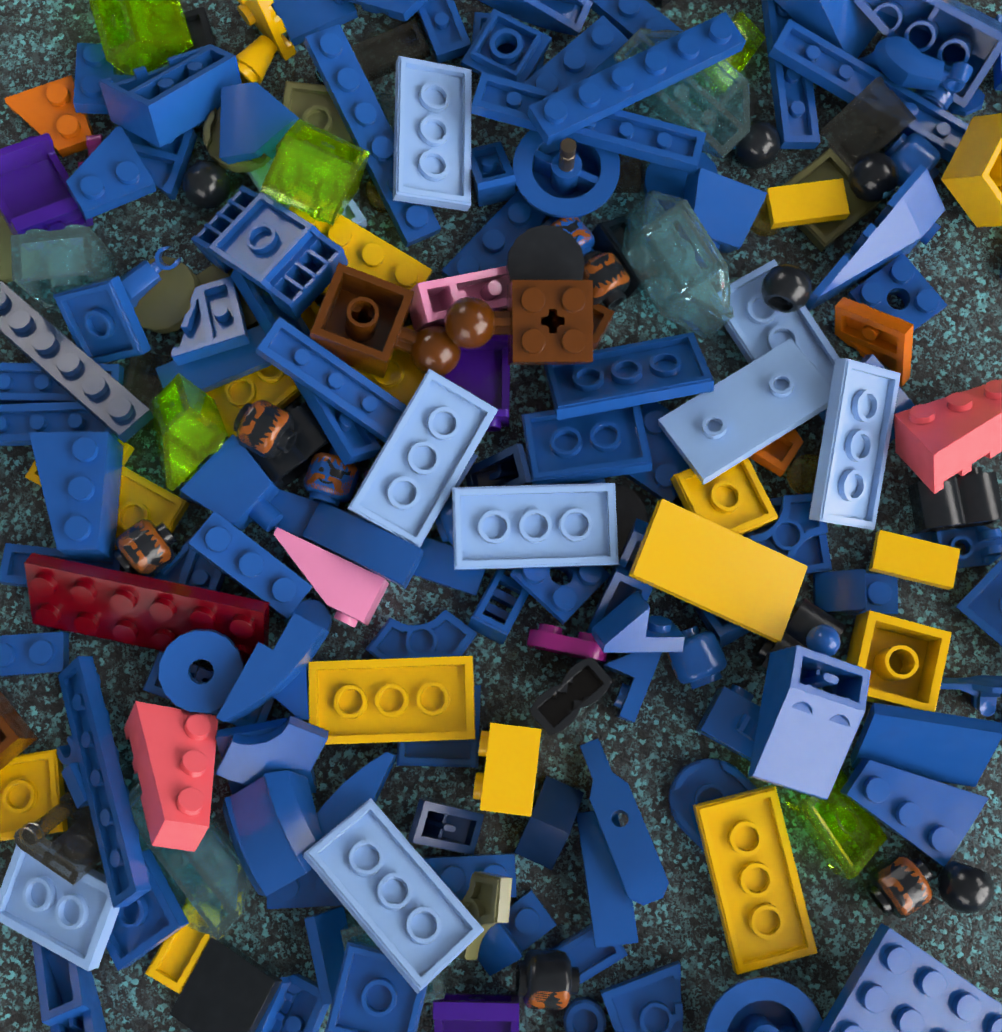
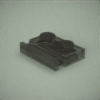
M880 76L874 79L821 129L819 134L827 139L832 150L851 169L854 162L868 153L880 152L912 124L916 118L894 91L886 86L884 79Z

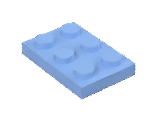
M31 836L19 838L0 888V923L86 971L98 968L120 907L113 908L105 875Z

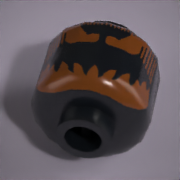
M596 250L584 257L585 265L582 280H593V305L600 304L609 309L615 308L626 299L624 292L630 285V276L618 258L610 252L602 253L600 250Z
M261 399L253 404H245L234 422V431L237 432L239 444L263 458L273 459L281 452L288 453L297 438V432L293 431V415L266 400Z
M142 519L116 538L118 549L113 554L127 573L151 577L174 560L175 552L171 545L177 542V540L163 522L155 526L152 521Z
M897 853L869 872L870 885L866 889L874 903L887 917L893 914L898 918H906L932 899V890L929 882L933 880V876L926 865L917 857L911 861L905 855Z
M532 949L526 953L524 960L517 961L515 971L516 996L523 997V1001L528 1008L562 1010L568 1005L571 994H578L580 986L579 968L571 967L570 958L564 951Z

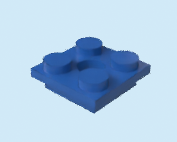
M493 8L463 57L461 66L472 69V72L480 76L483 72L524 83L533 74L551 44L552 37ZM503 44H511L516 48L508 54L497 50Z
M904 253L848 293V296L853 301L914 324L913 332L948 306ZM887 296H899L904 302V309L897 310L892 308L887 302Z
M602 566L515 568L510 576L563 625L609 578L610 574ZM557 569L564 572L568 578V584L559 585L555 583L550 577V571Z

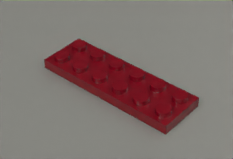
M31 553L24 562L33 624L163 652L181 634L194 629H213L228 636L235 643V646L242 655L244 667L258 642L269 646V602Z

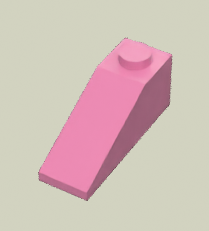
M506 266L417 283L410 289L414 291L409 312L414 330L421 331L432 325H445V315L449 307L455 301L464 297L482 299L493 311L507 309V285L510 283L507 275Z
M277 527L273 535L326 605L336 611L333 618L353 628L356 627L358 622L368 626L389 585L387 580Z

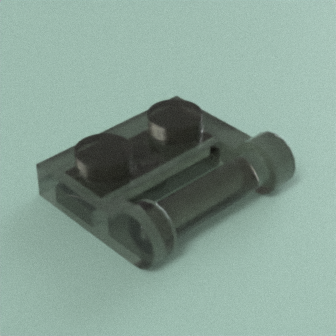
M70 791L61 796L59 804L34 823L28 822L24 824L14 835L15 843L21 850L72 885L76 884L101 861L89 806L77 809ZM71 817L77 821L55 841L51 842L45 838L46 834L66 818Z

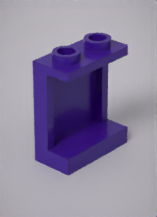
M49 133L30 136L19 143L0 149V213L22 252L94 225L93 217L85 220L67 188L66 181L69 175L54 150L53 140Z
M493 335L485 345L479 348L466 349L461 347V356L457 366L450 373L443 375L444 378L498 409L486 432H497L501 430V427H509L510 421L508 335Z
M436 993L433 1000L434 1032H519L520 997L513 994Z

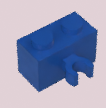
M732 684L730 689L725 686L720 687L715 692L695 731L751 762L760 706L751 702L754 697L753 694L737 685Z

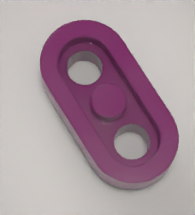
M539 623L538 630L530 629L526 645L528 647L583 660L593 657L598 663H606L608 653H603L591 633L579 632L578 638L562 635L563 628L543 623Z

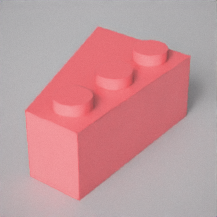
M1002 379L992 380L984 385L963 392H955L947 397L926 404L915 405L911 409L894 414L895 452L934 494L944 488V481L955 474L964 476L972 471V464L985 456L991 459L1002 452Z
M135 701L124 726L126 740H130L134 774L138 773L142 790L140 799L151 845L195 852L210 824L218 719L216 715L189 712L183 709Z

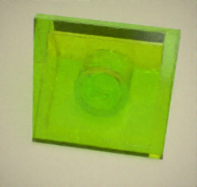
M840 769L827 800L799 793L786 803L833 873L850 880L860 873L888 838L873 816L840 792L848 780Z

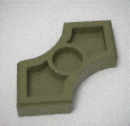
M474 872L471 875L468 891L461 903L484 928V931L457 958L477 960L480 944L487 931L497 923H509L513 878L489 872Z

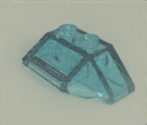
M640 28L613 56L616 63H619L684 31H651V29ZM725 59L642 99L666 122L705 132L706 137L702 151L721 159L750 132L749 81Z
M655 190L649 191L628 214L622 253L660 315L704 339L710 338L734 317L733 307L730 306L731 289L728 264L686 199L662 194Z
M138 781L129 792V802L134 822L139 829L141 850L151 849L189 922L186 926L198 932L209 934L215 940L221 939L245 912L246 873L233 844L210 816L209 828L195 852L152 846L140 799L142 790Z

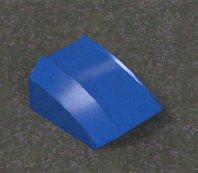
M289 770L265 773L262 778L232 796L224 797L222 809L233 846L249 881L258 895L267 897L307 874L312 869L303 857L304 852L323 837L308 777Z

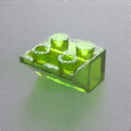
M89 0L106 60L125 75H134L133 69L145 66L147 72H150L167 62V58L181 54L194 46L179 0Z
M299 118L285 134L264 179L261 192L273 197L281 204L293 206L309 214L317 221L334 225L359 189L370 152Z
M180 373L152 401L157 454L166 487L171 491H174L182 482L189 481L196 473L198 465L209 454L216 453L222 447L225 437L228 435L215 400Z

